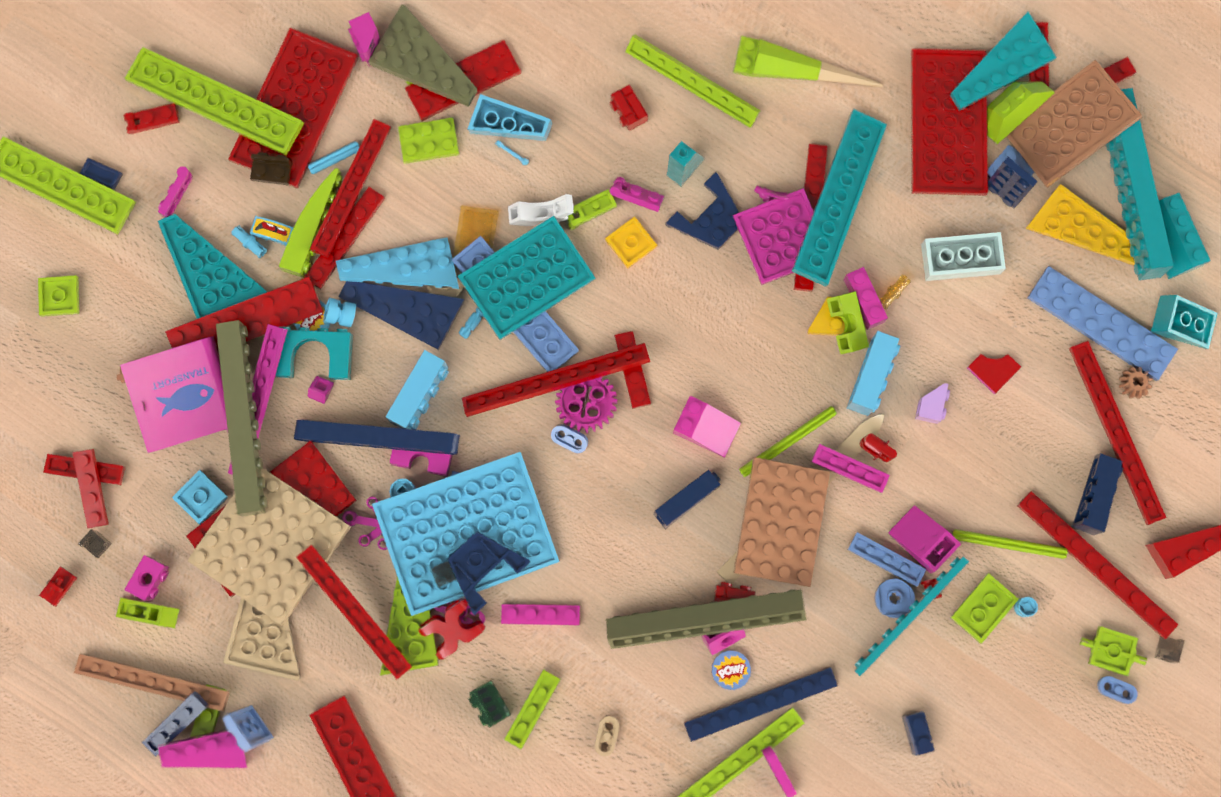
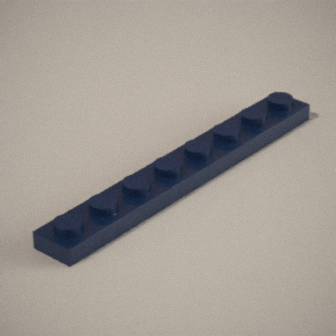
M831 667L695 718L685 722L684 725L690 742L832 689L837 687L838 684Z

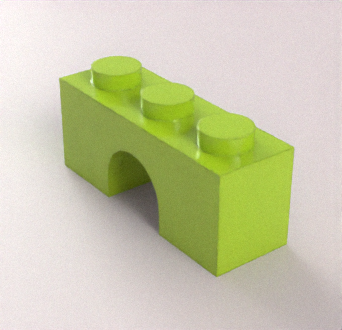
M856 291L827 298L831 317L839 316L845 324L844 332L836 336L840 354L868 348V338Z

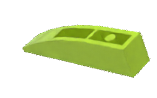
M335 168L321 183L301 212L279 264V268L282 271L304 278L305 273H308L310 270L311 256L316 254L310 251V247L329 211L330 205L337 195L335 193L337 186L340 187L342 184L343 176L338 168Z

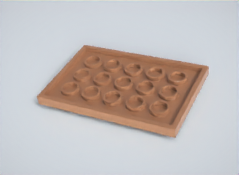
M1094 60L1057 88L1048 100L1006 137L1046 188H1048L1141 119L1142 114L1100 64Z
M753 458L733 573L811 587L830 472Z

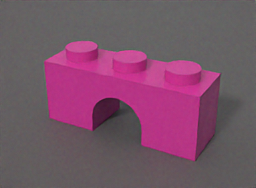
M862 267L846 274L843 280L849 293L856 291L866 329L869 330L885 323L888 317L865 268Z
M392 449L389 462L392 466L411 469L413 460L416 457L424 456L429 461L427 469L429 473L445 477L449 475L453 455Z

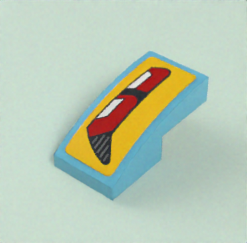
M255 216L249 234L286 246L293 227Z

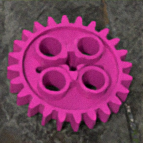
M603 377L560 389L562 393H556V397L559 398V400L555 401V404L559 406L556 408V411L558 413L562 412L559 415L560 419L566 418L564 425L571 423V429L577 426L578 432L585 428V432L588 433L589 428L596 432V426L603 429V422L609 424L608 417L614 418V414L611 411H617L614 404H617L618 401L614 399L617 396L616 392H611L614 389L613 385L607 386L609 383L608 379L602 381ZM591 386L592 389H591V391H590V393H589V401H590V402H587V404H586V409H585V415H584L583 418H581V415H582L583 410H584V404H583V402L586 401V399H587V393H588V388ZM577 388H583L584 392L582 394H576L575 390ZM596 392L603 394L599 399L593 397ZM574 405L580 407L577 412H571L570 408ZM591 410L598 411V414L594 417L588 415Z

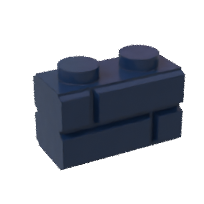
M919 711L902 716L912 755L919 756L934 752L935 748L931 742L932 737L925 712Z

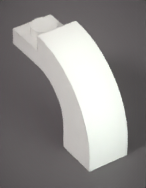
M565 194L554 200L541 203L518 201L508 206L509 225L538 226L552 216L558 222L565 221L569 215L574 213L572 195Z

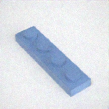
M858 532L847 549L915 587H918L927 570Z

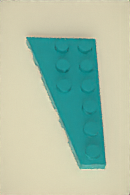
M1029 11L951 92L950 96L959 111L1057 58Z

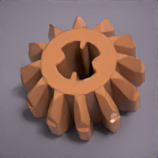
M1130 367L1129 371L1124 370L1122 372L1123 376L1118 379L1122 382L1119 388L1125 389L1122 394L1129 393L1130 399L1134 398V396L1140 399L1142 395H1148V390L1152 388V385L1148 382L1153 379L1146 377L1149 371L1142 373V367L1137 369Z

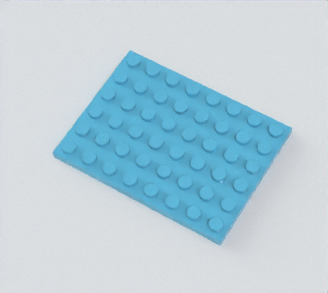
M521 452L372 504L411 616L465 597L447 558L475 532L488 537L530 561L517 574L503 559L474 586L477 592L559 562Z

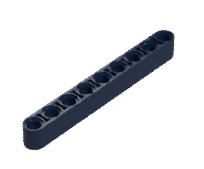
M296 420L293 439L304 442L312 441L315 443L458 455L460 435L447 432Z

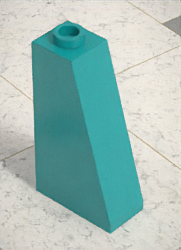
M681 141L669 155L667 176L682 187L702 163L704 157Z

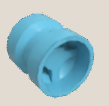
M1031 597L1020 598L1014 605V611L1020 617L1033 616L1038 610L1036 600Z

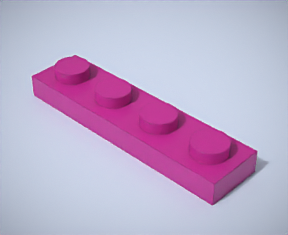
M818 444L811 460L812 463L879 493H883L890 476L821 444Z
M502 604L501 624L580 625V606Z

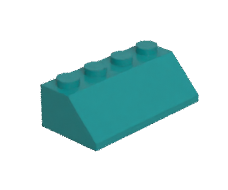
M1180 192L1159 200L1174 264L1166 273L1168 279L1203 267L1211 260Z

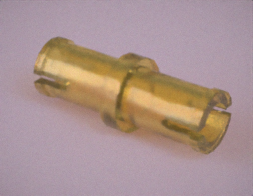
M902 274L893 286L890 285L887 288V292L880 299L885 310L888 309L895 299L901 296V292L911 283L910 279L905 280L907 276Z

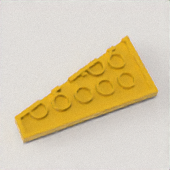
M1061 184L1058 185L1026 227L1028 230L1131 265L1135 264L1134 258L1130 254L1131 245L1130 240L1126 237V231Z

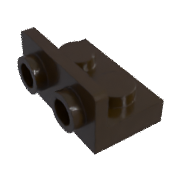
M262 152L251 154V159L253 160L250 175L251 181L289 186L292 163L287 156L276 155L274 157Z

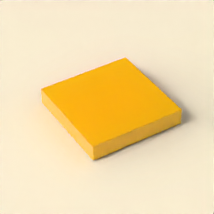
M635 216L605 238V241L627 269L658 246Z

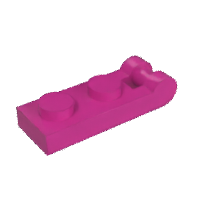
M184 166L177 169L178 177L169 186L165 200L163 199L159 204L158 213L164 218L173 214L193 178L192 174Z
M617 177L610 189L611 195L656 212L659 211L664 200L663 195L641 188L638 185L630 184L622 177Z

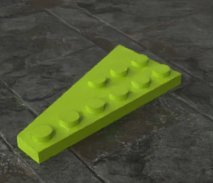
M397 577L387 637L412 666L410 670L439 666L434 633L424 637L418 632L419 626L431 617V611L429 609L411 616ZM382 663L380 676L391 674Z

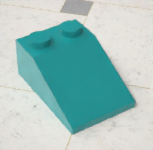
M1160 295L1151 332L1168 339L1209 349L1218 313L1179 295Z

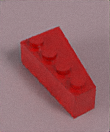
M1221 525L1145 546L1164 578H1174L1221 551Z

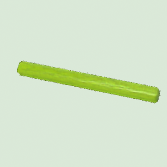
M830 406L756 458L773 459L836 416V410ZM753 460L739 469L743 477L751 474Z
M958 529L952 531V536L958 541L1061 559L1067 557V549L1062 547Z

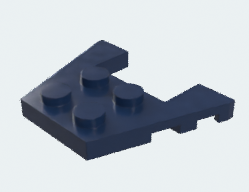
M715 172L704 183V186L717 199L692 224L676 211L665 225L719 250L738 230L733 215L739 213L718 173Z
M475 532L447 558L474 615L487 604L474 589V586L504 559L518 574L530 563L527 558L478 532Z

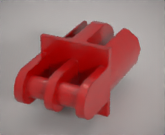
M873 433L860 440V447L874 456L873 460L879 458L883 462H889L897 457V451L888 445L889 440L885 442Z

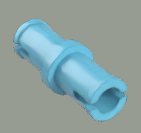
M240 225L232 230L231 234L243 243L242 246L245 249L251 250L258 258L266 254L267 249L256 241L255 236L249 235Z

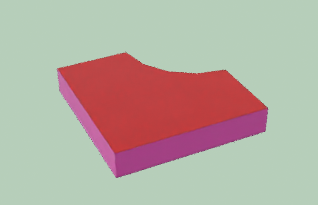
M980 354L967 367L993 394H996L1021 368L1009 354L998 359L987 358Z

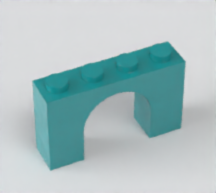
M280 327L287 329V334L275 378H294V363L297 350L307 342L317 341L323 343L329 351V378L331 380H351L353 335L347 329H336V332H329L327 328H317V331H310V328L299 327L298 330H291L290 327Z

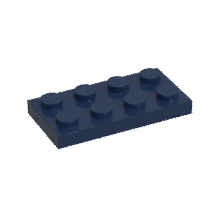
M1007 157L988 181V189L991 193L1000 196L1007 206L1015 208L1038 181L1011 158Z

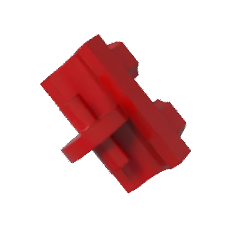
M60 566L39 596L54 607H57L77 577Z

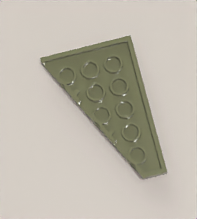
M402 4L370 57L369 65L469 107L477 94V88L408 8Z

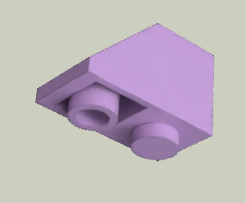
M944 383L918 401L915 419L935 424L945 419L946 408H944L945 401H948L950 390H947L948 384Z

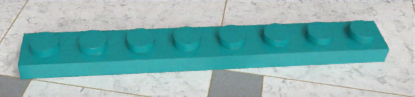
M964 556L961 558L956 557L949 564L952 568L947 573L943 571L936 578L938 583L934 587L929 585L922 593L924 597L920 601L916 599L909 606L911 611L906 616L902 614L895 621L897 626L893 630L889 628L881 636L883 638L882 642L879 645L875 642L868 650L870 654L866 658L861 657L855 663L857 668L854 671L861 676L969 561Z

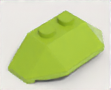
M1013 82L987 106V136L996 144L1001 142L1054 94V91L1043 82Z

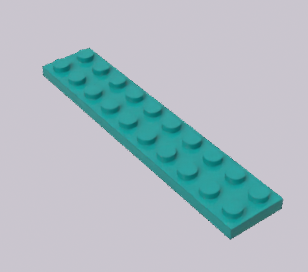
M855 109L851 111L792 272L825 287L829 284L885 132L886 123Z

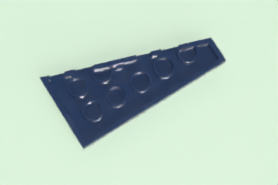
M346 281L338 296L347 302L355 303L356 307L437 350L440 349L465 299L352 281Z

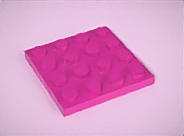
M804 188L784 195L788 197V200L776 198L733 215L761 285L794 273L792 268L813 215V209Z

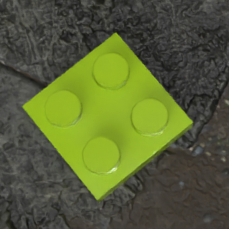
M78 276L38 278L39 316L79 314Z

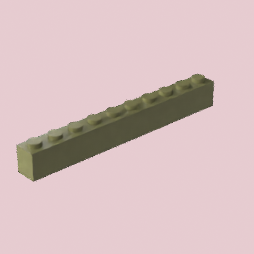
M239 320L216 324L237 515L244 517L266 513L265 507L268 504L267 498L263 494L265 480L263 476L261 477L263 461L259 457L258 451L261 449V443L256 433L259 430V426L254 416V412H256V403L252 399L254 385L250 381L252 367L248 363L250 349L249 345L246 344L245 338L248 336L247 327Z
M789 590L787 592H773L762 596L753 595L742 599L733 598L722 602L713 601L702 605L693 604L689 607H673L669 610H654L649 613H634L629 616H615L606 619L607 640L611 649L805 621L807 619L802 590Z

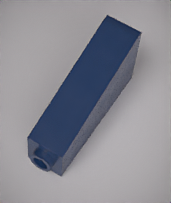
M707 470L657 508L653 515L666 530L720 487L719 481L721 480L714 471L711 473Z

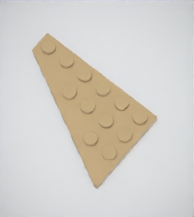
M241 598L223 663L299 681L300 674L289 620L287 619L282 626Z

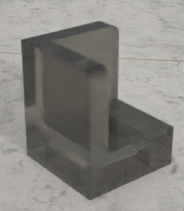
M93 529L78 543V545L86 548L96 558H99L112 544L100 532Z
M449 561L430 568L437 587L456 580Z
M1160 636L1154 658L1172 664L1179 663L1185 640H1175L1169 637L1164 639Z

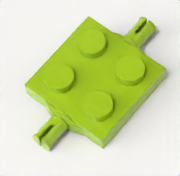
M1098 626L1093 640L1081 638L1080 645L1091 648L1089 665L1128 676L1134 662L1144 666L1147 663L1145 662L1147 657L1136 654L1138 641L1136 637Z

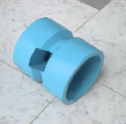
M329 297L323 321L331 324L339 322L340 326L350 328L355 317L356 304L346 301L342 304L340 300Z
M397 479L390 487V496L394 497L416 489V486L408 479Z

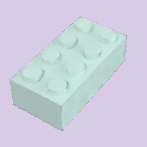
M1001 232L928 238L921 244L926 281L1000 275L1006 269Z

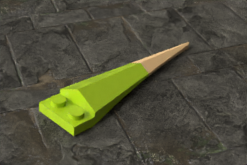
M745 36L740 38L733 73L749 77L815 80L872 87L883 86L882 83L765 40H757Z

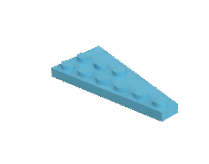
M447 237L336 261L340 281H375V283L380 284L391 282L394 285L421 287L423 285H433L435 288L446 286L452 287V289H459Z

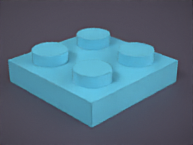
M199 470L172 498L201 525L228 496L207 475Z

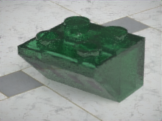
M492 680L469 693L471 697L468 700L474 709L478 708L480 712L478 717L483 726L487 725L490 728L512 715Z

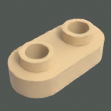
M612 716L604 717L599 725L595 750L601 756L610 755L615 748L619 723ZM611 722L613 728L607 730L605 727L606 723ZM603 742H607L609 745L606 750L601 748Z

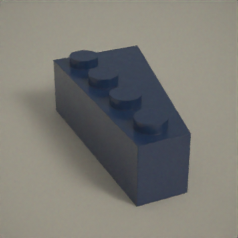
M1101 453L1095 455L1072 528L1093 536L1105 532L1114 494L1117 490L1118 478H1120L1123 467H1121L1123 461Z

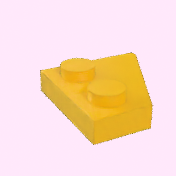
M827 298L808 329L807 334L837 336L844 332V321L839 316L831 317Z

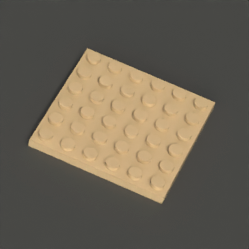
M261 469V477L263 476L265 480L263 494L266 496L268 504L265 507L266 513L244 517L237 515L234 493L187 561L283 626L314 581L296 557L312 544L327 562L351 527L265 469Z

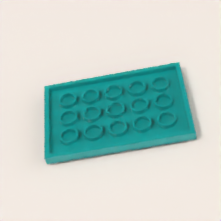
M554 216L458 275V279L499 340H502L596 279Z

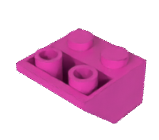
M367 12L349 20L351 28H348V31L362 62L366 61L368 67H370L371 65H369L368 61L381 39L370 13Z

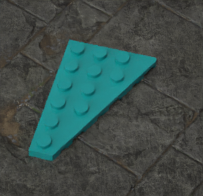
M176 214L158 220L197 319L267 292Z

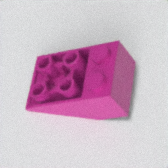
M915 505L888 532L930 574L936 572L961 545L945 528Z

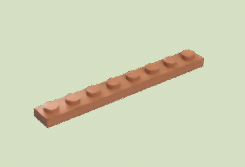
M79 654L74 670L76 674L180 701H185L196 691L209 704L208 708L225 711L230 694L229 691L84 654Z

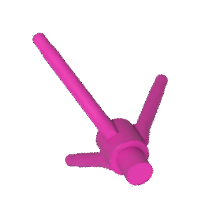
M756 186L754 190L763 199L764 203L773 200V198L788 200V197L784 195L789 193L776 192L760 186Z

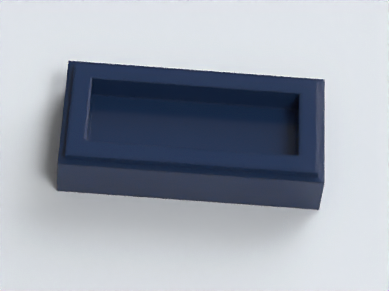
M87 158L79 173L112 190L116 189L123 175L121 172L90 158Z

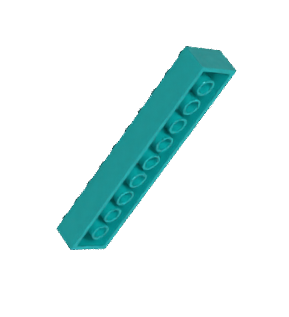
M1133 88L1121 89L1137 108ZM1139 119L1108 142L1106 149L1110 152L1111 156L1110 166L1114 170V184L1118 187V201L1123 209L1122 219L1126 223V237L1130 240V254L1135 262L1134 272L1140 281L1161 278L1174 264Z

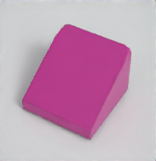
M316 376L308 388V398L325 404L334 383Z

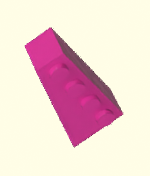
M227 729L158 745L162 767L247 768L244 750L237 745V739Z

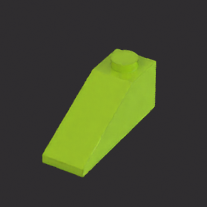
M120 598L116 617L175 628L179 609Z

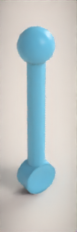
M499 140L495 143L498 147L520 160L523 165L529 163L527 158H522Z

